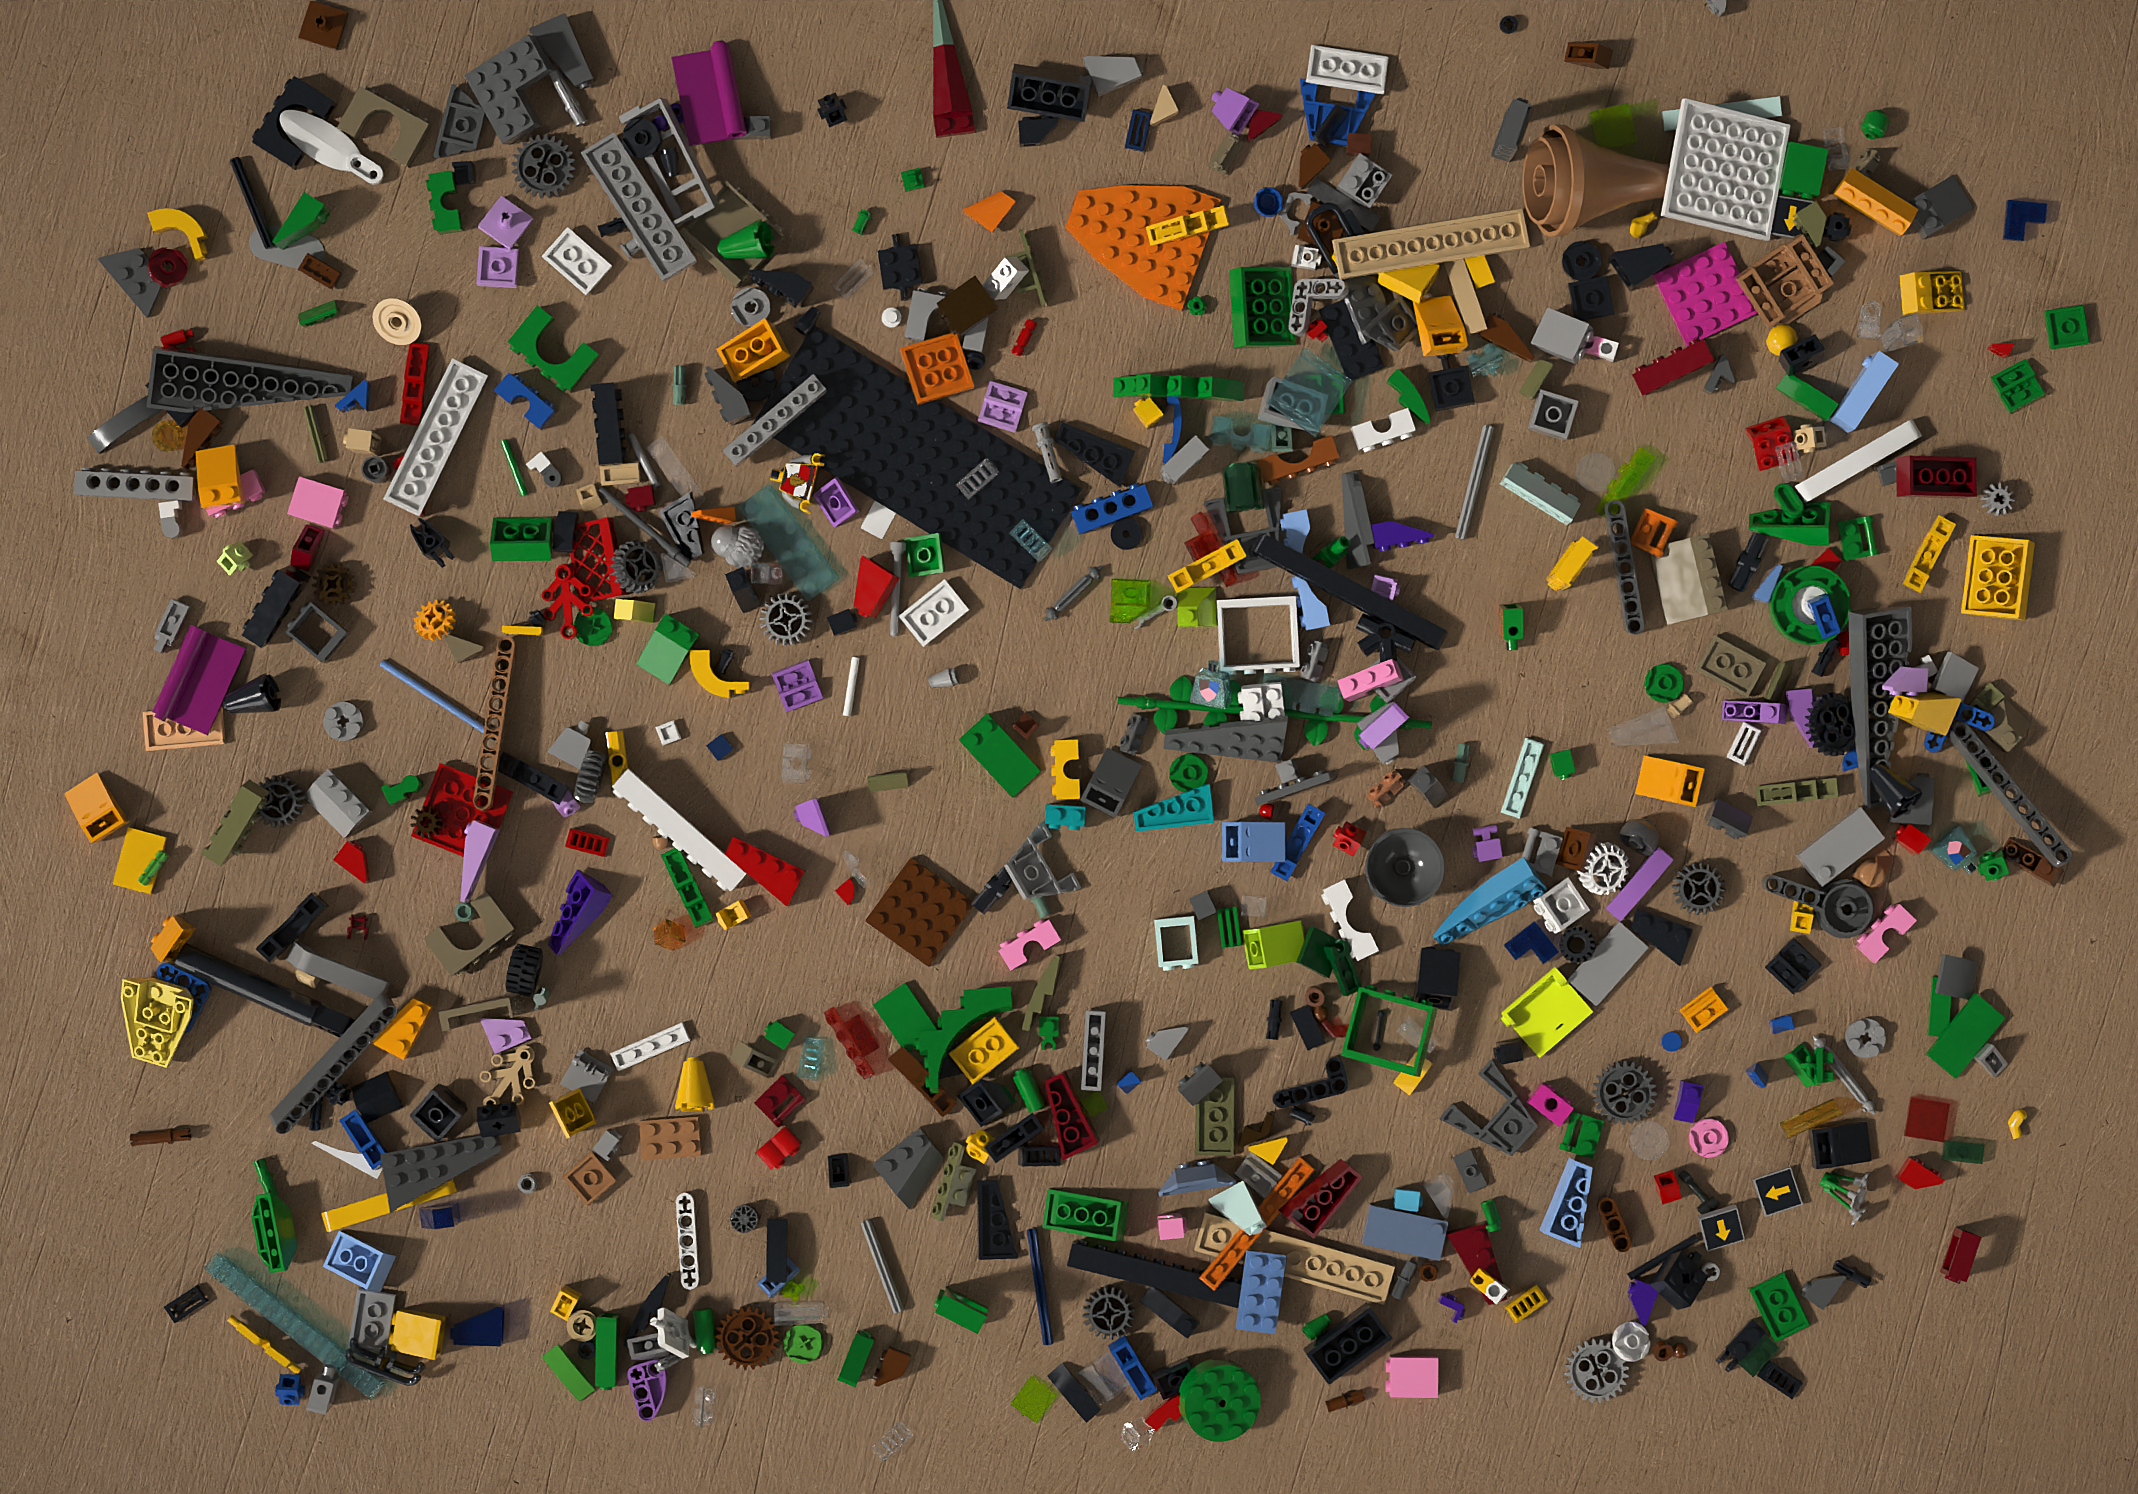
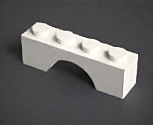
M1345 879L1322 889L1324 894L1321 897L1325 905L1329 904L1332 909L1330 915L1333 922H1338L1341 929L1338 932L1342 939L1347 940L1351 950V958L1359 961L1379 951L1371 933L1358 932L1347 922L1346 908L1353 896Z

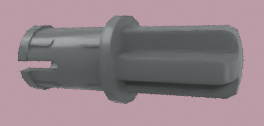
M1406 1260L1400 1276L1397 1275L1398 1280L1391 1293L1394 1298L1399 1300L1403 1298L1409 1283H1412L1410 1280L1418 1267L1417 1264Z

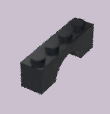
M316 892L310 893L297 906L292 915L279 928L268 935L256 950L269 963L274 962L329 905Z

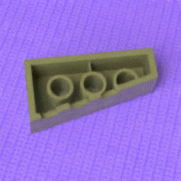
M250 779L244 783L229 806L232 810H228L220 821L222 826H219L216 832L212 834L209 839L212 843L205 847L201 854L219 866H222L234 855L238 856L243 848L241 845L243 840L246 841L251 834V830H249L251 825H255L260 817L258 815L259 810H263L268 802L266 798L269 791Z

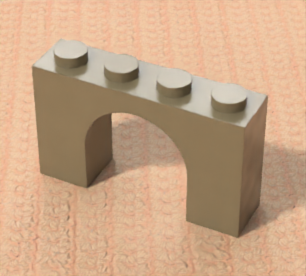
M359 86L337 128L358 140L366 123L372 116L378 113H390L396 116L401 130L399 138L389 156L409 168L431 129L430 124L427 123L428 119L419 114L417 117L410 114L411 110L403 105L400 107L395 106L392 99L383 96V98L377 96V91L368 86L365 89Z
M485 891L471 902V905L481 916L486 926L485 938L478 947L471 950L458 947L442 926L437 927L423 938L451 976L457 975L459 977L468 970L466 966L470 963L475 965L482 960V954L486 951L491 953L498 948L499 941L503 938L507 941L515 935L513 931L517 927L489 891Z

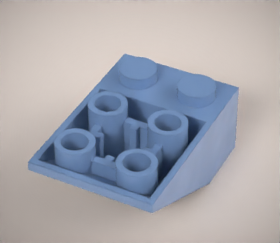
M1222 822V862H1286L1285 822Z

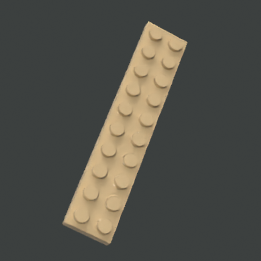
M1523 209L1334 239L1332 241L1340 280L1530 247Z
M1205 1212L1194 1251L1217 1257L1240 1228L1228 1218ZM1266 1229L1249 1249L1286 1255L1284 1277L1382 1305L1385 1304L1395 1266ZM1246 1253L1238 1262L1239 1264H1245Z

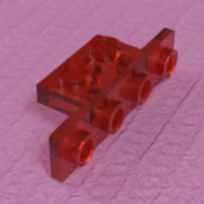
M1202 512L1190 518L1199 535L1184 542L1194 562L1221 548L1216 535L1212 532L1208 525V520ZM1230 566L1219 571L1226 587L1237 582L1236 573Z
M835 1007L825 1011L824 1015L827 1023L834 1029L836 1038L843 1044L846 1054L854 1062L858 1074L864 1080L874 1075V1071L865 1056L880 1047L860 1014L844 1023Z

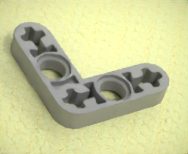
M1301 279L1297 281L1294 287L1289 319L1290 332L1299 337L1304 336L1309 329L1313 299H1342L1349 292L1348 284L1340 279ZM1325 284V291L1319 294L1318 287ZM1342 286V289H1339L1338 292L1332 289V287L1340 288ZM1301 303H1305L1304 311L1299 313L1298 306Z

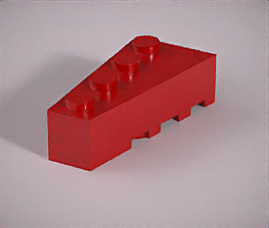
M735 836L725 852V855L786 907L789 906L806 872L805 870Z

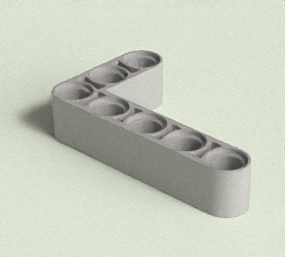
M296 941L293 942L286 958L295 968L374 999L380 995L387 994L391 984L385 979L319 955L310 947Z

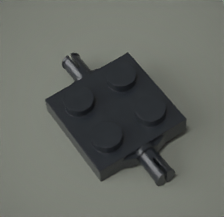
M892 234L893 246L889 249L878 250L883 290L898 289L900 290L901 301H908V288L923 284L918 248L916 244L909 246L901 245L900 234Z

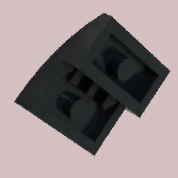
M1793 937L1768 962L1765 968L1794 995L1822 964Z

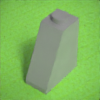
M1083 57L1084 65L1089 76H1092V84L1098 97L1142 79L1141 73L1144 72L1140 61L1136 62L1134 57Z
M1391 702L1356 722L1360 730L1362 731ZM1396 730L1373 749L1382 764L1385 762L1388 765L1397 759L1396 755L1399 754Z

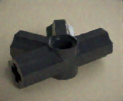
M1364 613L1356 626V630L1367 634L1366 637L1357 642L1361 651L1368 657L1379 649L1380 663L1390 659L1397 662L1396 648L1410 654L1417 637L1393 627L1390 623H1384ZM1388 629L1392 634L1389 637H1383L1381 632Z

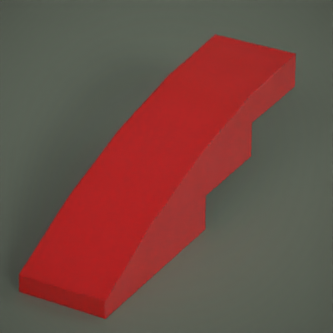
M409 344L404 374L405 382L400 424L419 426L421 423L428 369L429 344Z

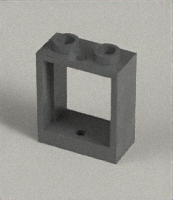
M305 603L299 610L301 614L297 619L293 618L286 627L288 629L286 633L321 663H325L350 633L315 603ZM313 611L338 630L320 652L296 633Z

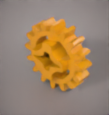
M435 599L434 604L428 601L427 607L422 605L421 608L423 610L421 612L417 611L418 617L414 618V621L417 623L414 625V628L417 630L416 632L425 640L430 638L432 641H435L436 637L441 640L443 634L448 636V629L453 630L454 627L451 624L456 622L454 618L456 613L449 603L447 604L444 600L439 602Z

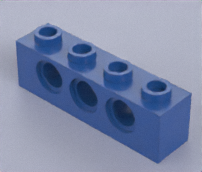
M1140 483L1129 486L1130 490L1123 493L1122 490H1117L1110 493L1111 497L1104 499L1102 496L1092 500L1093 504L1085 506L1083 503L1073 507L1074 511L1071 512L1079 535L1153 508L1145 484L1140 485ZM1125 497H1134L1135 504L1133 506L1125 505ZM1108 503L1116 504V512L1108 513L1105 508ZM1093 509L1098 512L1099 516L1096 520H1090L1087 517L1089 510Z

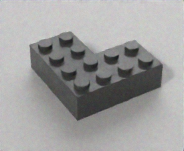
M525 36L464 75L502 144L511 145L542 125L524 92L525 89L555 71L537 36Z

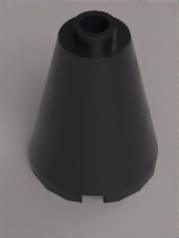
M262 674L225 695L223 706L231 714L278 711L281 707V698L277 699L276 692H280L279 687L272 675Z
M1876 764L1870 769L1869 778L1888 813L1893 818H1898L1905 814L1911 804L1914 806L1923 795L1921 789L1887 765Z

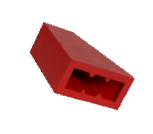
M862 556L860 558L853 605L859 609L858 613L865 618L869 616L876 618L900 577L871 558Z

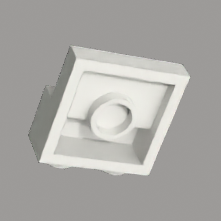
M1281 682L1243 685L1241 692H1238L1239 704H1243L1244 711H1240L1241 721L1261 722L1263 718L1278 720L1281 719V716H1285Z
M1569 878L1564 879L1533 900L1535 911L1539 915H1543L1546 920V928L1554 933L1562 931L1590 911Z

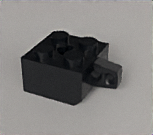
M1682 1251L1670 1254L1665 1258L1650 1283L1676 1310L1691 1307L1709 1277L1697 1266L1702 1257L1697 1251L1689 1253L1688 1256Z

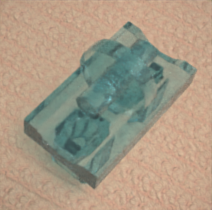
M1489 343L1482 348L1485 354L1482 358H1479L1476 352L1467 356L1470 373L1473 377L1480 373L1483 377L1489 373L1493 378L1497 376L1495 370L1501 367L1499 362L1504 360L1501 349H1496L1492 343Z

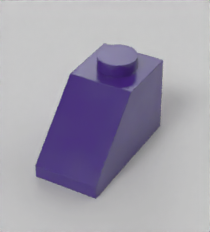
M1680 1080L1674 1120L1694 1122L1700 1105L1703 1085Z
M1635 1278L1634 1282H1630L1627 1293H1629V1300L1639 1322L1646 1326L1658 1292L1649 1283Z

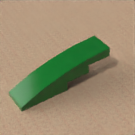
M673 848L661 854L674 886L695 928L697 929L713 921V916L682 852Z

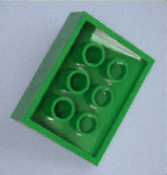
M1238 267L1229 270L1234 349L1296 346V335L1289 330L1293 299L1291 267Z

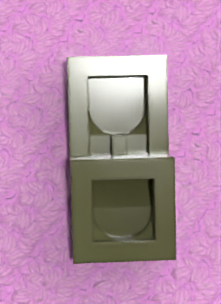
M1990 681L1968 705L1990 713L1991 709L2005 694ZM1971 710L1963 711L1969 719L1973 717ZM1977 713V718H1976V720L1974 721L1975 724H1976V721H1977V720H1978V721H1981V720H1982L1981 718L1978 717V716L1980 715V713Z

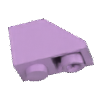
M1900 666L1882 685V690H1889L1891 695H1902V691L1907 692L1906 695L1918 696L1919 692H1927L1928 668Z

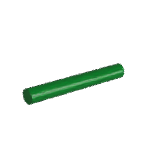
M508 439L502 440L500 443L521 497L528 495Z

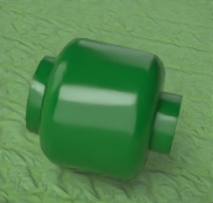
M1875 109L1866 113L1860 128L1867 139H1880L1885 135L1890 121L1885 112Z

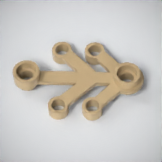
M520 1046L512 1054H495L492 1056L491 1063L494 1066H500L503 1062H516L511 1068L495 1071L484 1070L480 1073L479 1077L482 1082H489L491 1079L504 1077L495 1092L484 1099L483 1106H488L487 1102L489 1100H492L494 1105L500 1104L499 1098L510 1083H512L513 1089L512 1102H516V1095L522 1098L521 1102H516L517 1105L524 1102V1095L521 1093L518 1071L522 1066L525 1074L524 1087L531 1089L536 1084L531 1069V1062L535 1058V1052L530 1046ZM522 1052L528 1053L527 1059L521 1057ZM496 1056L501 1059L499 1064L494 1062ZM483 1073L489 1074L488 1080L483 1079ZM527 1079H531L533 1081L532 1086H527Z

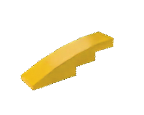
M1220 206L1147 226L1146 230L1150 246L1222 228L1230 225L1226 207Z

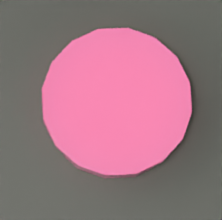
M1712 1118L1699 1120L1692 1126L1689 1133V1143L1693 1151L1706 1158L1722 1154L1729 1142L1726 1127L1718 1120Z

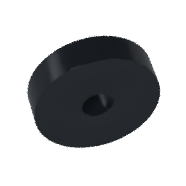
M1120 519L1112 526L1111 540L1117 548L1131 550L1141 541V527L1132 519ZM1124 531L1130 532L1128 538L1123 537L1122 533Z

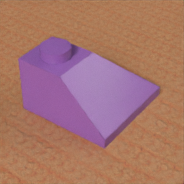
M819 798L795 806L796 810L793 812L797 822L801 821L803 826L825 837L831 836Z

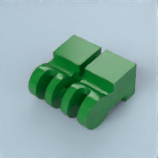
M407 775L401 783L395 786L386 784L381 789L389 805L395 806L409 799L408 794L421 791L423 781L418 776Z

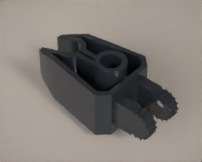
M418 518L423 526V530L419 532L411 524L412 536L422 554L429 560H435L443 568L445 562L439 557L445 552L449 559L453 560L455 558L449 550L450 541L427 521Z

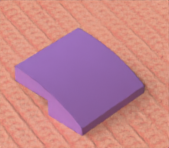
M809 659L772 673L786 712L823 699Z

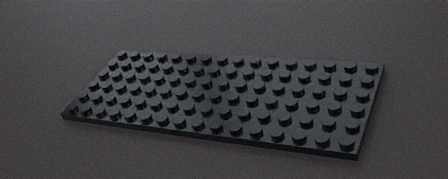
M814 326L812 333H809L754 423L814 374L826 388L827 392L777 433L773 439L801 456L814 455L815 453L824 454L825 457L822 456L819 459V462L824 463V466L819 467L929 534L940 533L943 543L1021 590L1082 488L1064 477L1059 482L1050 483L1046 466L940 401L933 400L917 405L910 383L819 327Z

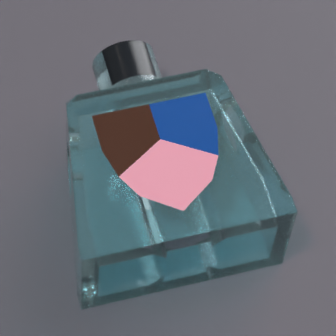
M1208 661V668H1202L1197 673L1190 702L1220 709H1226L1231 704L1230 675L1228 672L1219 671V661Z
M1955 826L1928 850L1952 871H1957L1962 867L1969 875L1977 868L1970 860L1977 852L1961 826Z

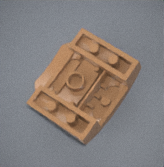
M1799 234L1778 246L1735 278L1767 328L1775 323L1788 325L1800 315L1819 304L1823 291L1834 284L1803 234Z

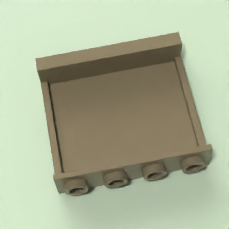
M726 181L725 186L715 195L719 205H716V208L698 218H694L678 233L728 281L738 288L750 275L749 271L755 270L764 259H725L718 253L717 245L719 241L760 219L766 221L771 229L774 238L770 240L771 246L774 245L776 248L785 238V235L782 233L784 229L777 222L773 225L768 220L770 216L763 209L758 211L754 207L756 203L748 195L744 198L739 193L741 189L734 182L729 184Z
M514 995L440 1011L438 1013L442 1032L461 1027L459 1015L508 1006L510 1018L521 1015L523 1010H525L524 999L520 998V995Z

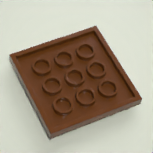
M910 857L865 922L929 967L970 911L973 901Z

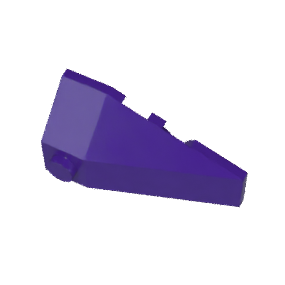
M578 869L567 887L566 892L569 893L565 904H561L560 910H562L560 920L555 922L548 943L549 947L558 956L604 911L613 896L604 884Z

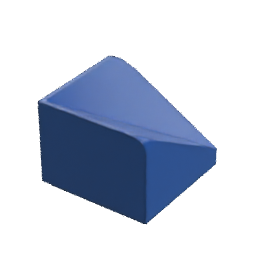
M1787 1014L1770 1019L1769 1021L1773 1034L1790 1029L1795 1030L1792 1018Z
M1129 1071L1117 1082V1085L1127 1094L1142 1082L1133 1071Z

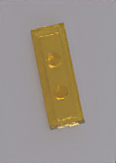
M1830 1099L1779 1124L1789 1139L1841 1115L1842 1112L1834 1099Z

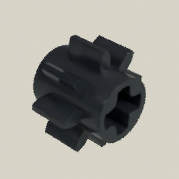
M335 1081L326 1091L327 1094L325 1096L330 1098L329 1103L342 1106L343 1103L349 1100L351 1090L347 1088V1083Z

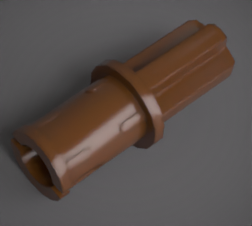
M1358 1390L1346 1395L1342 1393V1396L1326 1400L1325 1403L1330 1413L1345 1407L1348 1409V1406L1365 1401V1396L1362 1390Z

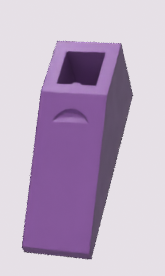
M1812 689L1785 691L1787 713L1809 747L1813 748L1814 741H1808L1811 734H1806L1809 727H1806L1805 724L1809 723V720L1805 716H1810L1807 709L1813 708L1811 702L1816 701L1815 693H1812Z
M1723 700L1722 720L1786 724V704Z

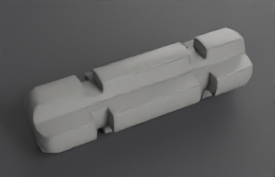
M672 1353L656 1362L655 1367L658 1372H662L681 1361L682 1358Z

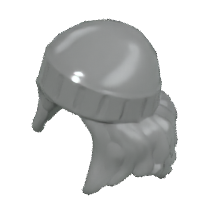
M730 525L721 526L713 533L711 539L713 550L718 555L725 557L728 564L738 569L742 567L747 568L753 563L758 562V557H762V551L764 550V542L758 535V530L746 526H739L737 528Z

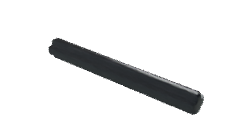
M234 157L230 160V164L263 245L266 249H271L275 244L272 242L273 238L241 159Z

